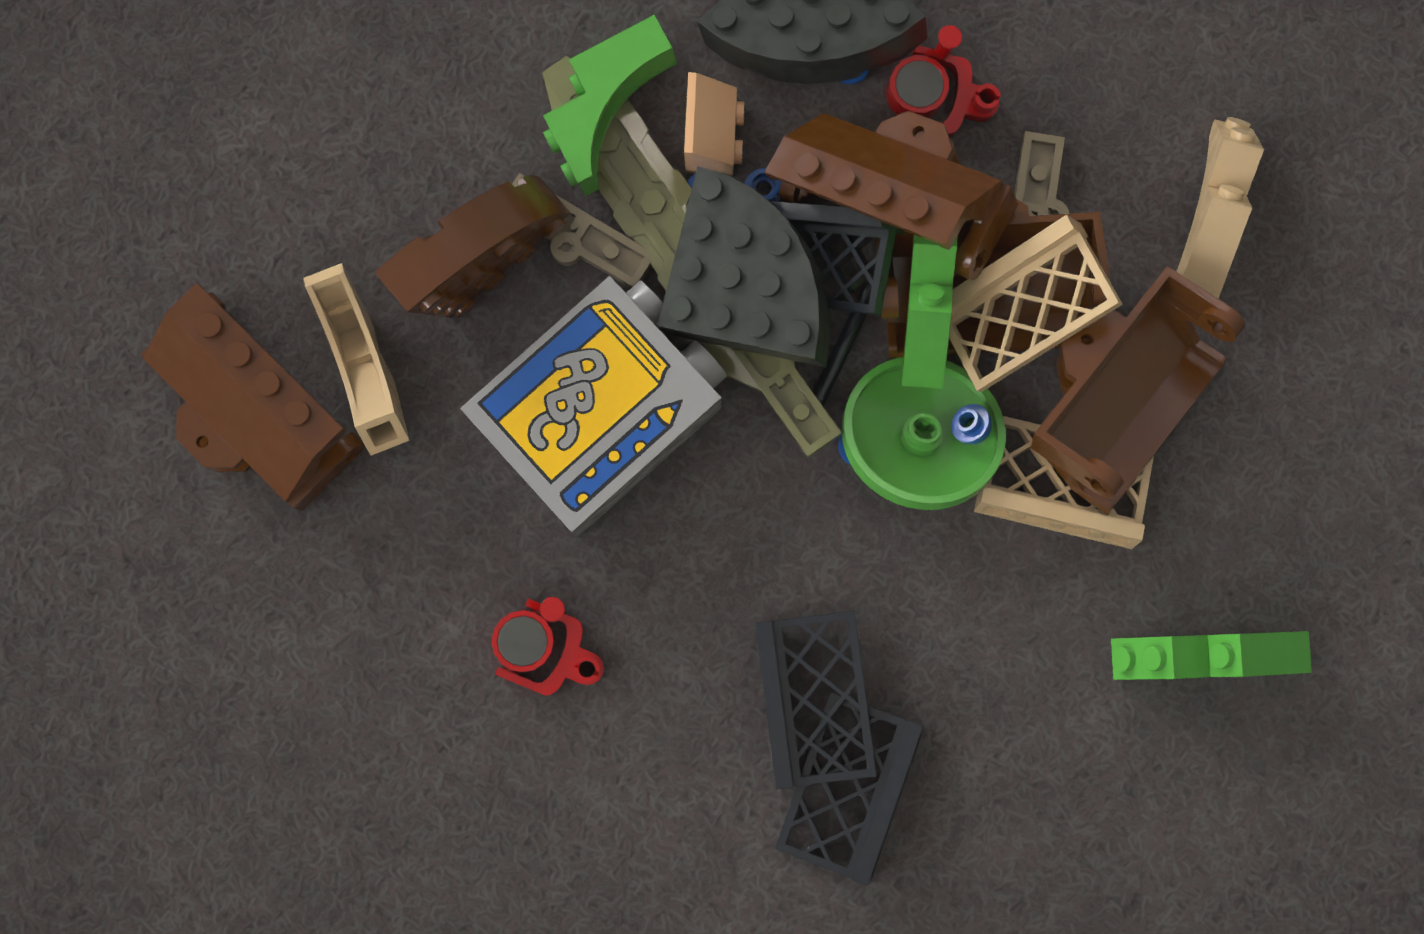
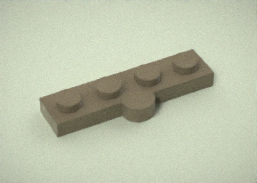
M1025 131L1023 134L1014 195L1016 199L1028 206L1029 216L1069 214L1067 205L1056 199L1065 137Z
M519 173L512 185L514 187L519 186L517 182L524 175ZM557 196L570 211V214L564 219L566 222L565 227L549 239L551 241V253L557 263L563 266H572L582 259L629 288L643 280L651 267V260L645 247Z

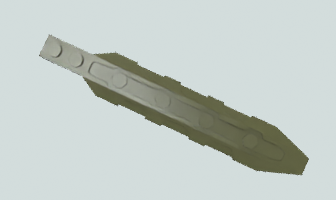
M568 56L563 57L542 72L552 110L578 97L568 78L575 74L569 62L571 58ZM627 99L613 118L601 146L598 162L599 191L614 211L613 217L627 237L633 238L636 243L645 247L651 261L650 264L658 274L657 279L666 291L692 188L679 170L672 168L648 134L649 128ZM702 342L707 351L725 371L727 377L764 395L808 459L842 436L839 428L796 370L795 361Z

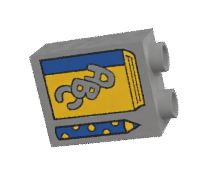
M608 276L460 408L564 525L577 537L584 533L721 409V396L714 388L727 377L725 371L696 340L691 342L683 351H678L659 330L660 327L657 326L663 305L662 301L642 281L637 282L625 293L611 276Z

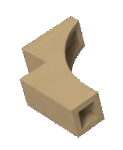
M1228 117L1226 122L1214 119L1212 124L1201 193L1186 246L1177 269L1179 274L1218 299L1252 210L1247 194L1264 151L1254 130L1250 128L1251 124L1233 117Z
M343 264L335 265L305 277V288L324 328L344 383L354 426L369 454L372 456L410 441L395 381L379 351L372 321Z

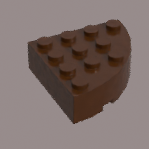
M523 176L517 182L519 186L514 187L510 181L505 182L452 211L439 221L438 225L442 230L433 236L429 235L423 239L419 236L416 237L374 273L407 312L448 318L455 315L457 318H460L476 305L474 298L484 289L489 292L504 281L506 276L503 272L514 263L521 265L536 252L534 245L544 236L550 239L565 227L566 222L564 219L570 214V211L540 176Z

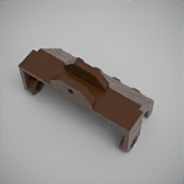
M910 111L882 121L876 132L825 113L819 114L818 117L784 136L765 170L769 178L782 181L780 188L781 202L806 204L811 195L814 194L936 243L947 250H950L965 221L974 219L968 234L959 248L954 269L957 275L969 280H975L981 274L1018 206L1012 188L1003 184L1002 180L961 165L952 140H950L943 123Z
M1016 199L1018 206L984 267L986 268L1054 222L1068 215L1082 224L1088 235L1086 239L1111 282L1100 212L1029 216L1028 206ZM974 219L965 221L957 236L956 256ZM906 231L904 235L896 234L881 313V319H886L889 358L904 357L913 249V234ZM875 239L876 256L878 255L880 239ZM1078 247L1065 255L1061 272L1074 275L1080 274L1084 257ZM1053 263L1046 268L1052 269ZM1090 270L1088 278L1095 279L1092 271ZM954 271L952 289L968 279L957 275ZM1038 272L1030 277L1025 294L1044 298L1050 275ZM1059 277L1052 300L1071 305L1077 281ZM1086 283L1080 307L1090 309V307H1097L1107 300L1100 286ZM1016 286L1010 291L1017 292L1018 286ZM1003 295L996 299L991 317L1009 320L1015 297ZM1024 299L1017 323L1035 327L1042 303ZM1050 306L1044 329L1057 332L1065 327L1069 310ZM984 308L976 313L982 314ZM1078 312L1076 319L1084 315V313ZM968 317L956 325L963 340L975 341L981 319ZM989 321L983 345L1001 349L1007 325ZM1016 328L1009 351L1028 350L1034 332ZM1043 334L1041 341H1043L1049 336ZM949 339L947 355L957 354ZM1063 342L1060 343V344H1058L1057 346H1055V347L1052 348V349L1061 348V345L1063 344ZM967 346L969 352L971 353L973 347ZM981 350V353L990 352L986 350Z
M1166 266L1127 317L1117 311H1111L1063 342L1060 348L1061 356L1057 360L1056 368L1060 389L1065 395L1034 433L1031 449L1049 461L1073 492L1106 515H1109L1227 360L1223 354L1200 340L1193 323L1215 338L1225 342L1235 341L1245 328L1244 319L1236 310L1168 266Z
M196 282L166 312L150 346L140 354L186 401L177 409L176 439L204 468L213 469L215 472H246L252 467L285 502H288L293 508L303 511L363 451L365 445L354 432H350L336 442L322 456L346 429L225 311L226 305L213 292L207 293Z

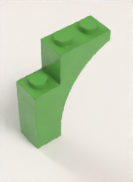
M655 15L569 59L575 74L568 78L578 97L543 115L550 128L543 132L554 154L562 151L567 161L560 166L571 188L579 184L585 196L599 190L598 162L605 134L618 110L638 88L663 71L677 65L673 48Z
M913 235L902 386L943 389L952 315V286L957 237L950 250H947L936 243Z
M1309 631L1111 639L1113 680L1247 677L1312 673Z

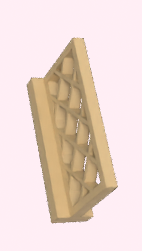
M1065 215L984 268L975 280L968 279L952 289V315L949 339L976 391L983 392L1123 305L1086 239L1088 237L1082 224L1077 220ZM1078 247L1084 257L1080 274L1074 275L1061 272L1065 255ZM1053 263L1052 269L1046 268ZM1090 270L1092 271L1095 279L1088 278ZM1038 272L1050 275L1044 298L1025 294L1030 277ZM1059 277L1077 281L1071 305L1052 300ZM1086 283L1100 286L1107 298L1105 302L1092 310L1080 307ZM1016 286H1018L1017 292L1010 291ZM1003 295L1015 297L1009 320L991 317L995 300ZM1024 299L1042 303L1035 327L1017 323ZM1050 306L1069 310L1065 327L1057 332L1044 329ZM984 308L982 314L976 313ZM1078 312L1084 313V315L1076 319ZM968 317L981 319L974 342L963 340L956 325ZM989 321L1007 325L1001 349L983 345ZM1016 328L1034 332L1030 348L1022 354L1009 352ZM1043 334L1049 336L1043 341H1041ZM967 346L973 347L971 354ZM981 350L999 354L995 370L985 377H982L977 368ZM1008 356L1014 358L1006 363Z
M1003 416L1005 428L1018 430L1026 443L1010 454L1005 448L999 465L1000 467L1006 463L1019 482L1009 488L992 485L991 479L977 495L974 512L1128 549H1133L1143 540L1145 525L1142 524L1153 458L1126 491L1127 496L1134 504L1132 518L1118 515L1114 509L1109 515H1106L1101 510H1097L1093 505L1089 507L1077 505L1069 493L1072 489L1069 486H1064L1053 470V466L1046 458L1031 449L1033 439L1029 433L1034 434L1040 427L1039 424ZM1030 449L1042 468L1025 477L1013 458ZM1045 472L1058 490V492L1048 498L1038 496L1029 483ZM1138 483L1137 493H1136V492L1134 491V489L1132 488V486ZM1023 487L1025 492L1017 491V489ZM1062 496L1065 502L1056 499Z

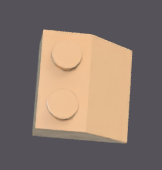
M688 72L684 147L686 174H695L697 166L733 176L734 164H742L743 140H735V126H743L744 101H737V87L692 72Z

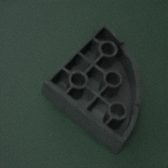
M720 0L697 21L704 43L725 61L743 70L748 68L752 71L766 74V78L788 83L820 84L861 76L860 72L873 69L881 64L885 67L902 59L927 40L926 15L909 0Z
M697 166L657 326L678 337L826 367L831 337L830 313L828 312L824 291L826 289L822 273L809 246L790 221L756 190L727 174Z

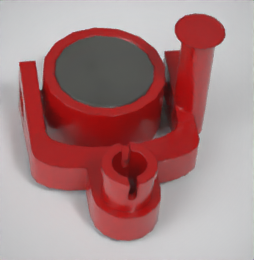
M946 25L938 33L939 42L935 50L919 45L912 51L910 57L903 59L895 66L886 86V99L890 109L896 115L910 111L930 118L941 108L948 94L949 78L945 68H949L953 71L955 77V96L951 112L942 123L945 125L950 138L957 132L963 119L976 122L990 120L999 108L1001 94L995 85L987 83L983 85L972 84L973 74L970 62L965 58L950 55L952 49L961 43L962 33L956 26Z
M548 597L542 603L528 598L525 606L533 609L532 612L526 610L511 612L503 617L494 628L492 636L493 653L498 661L507 667V669L501 666L497 668L495 675L542 695H551L561 687L566 678L580 684L591 685L599 681L603 675L604 664L601 658L595 653L580 647L583 636L582 623L578 619L564 614L565 607L559 598ZM562 621L567 629L566 643L562 656L551 675L543 682H536L515 673V671L527 672L535 670L547 662L553 653L555 644L554 632L549 622ZM590 661L595 666L593 675L584 676L581 673L580 665L582 662Z

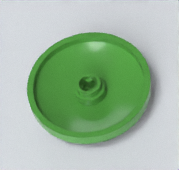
M903 357L886 361L870 370L852 390L842 418L844 450L851 466L860 479L885 499L898 505L920 510L950 508L968 501L983 490L998 469L1006 444L1004 418L992 393L988 389L983 392L976 391L967 371L950 361H946L943 389L902 386ZM969 404L981 405L991 416V432L987 439L978 444H964L954 437L951 430V422L956 412ZM972 419L966 427L971 426L974 422V419Z

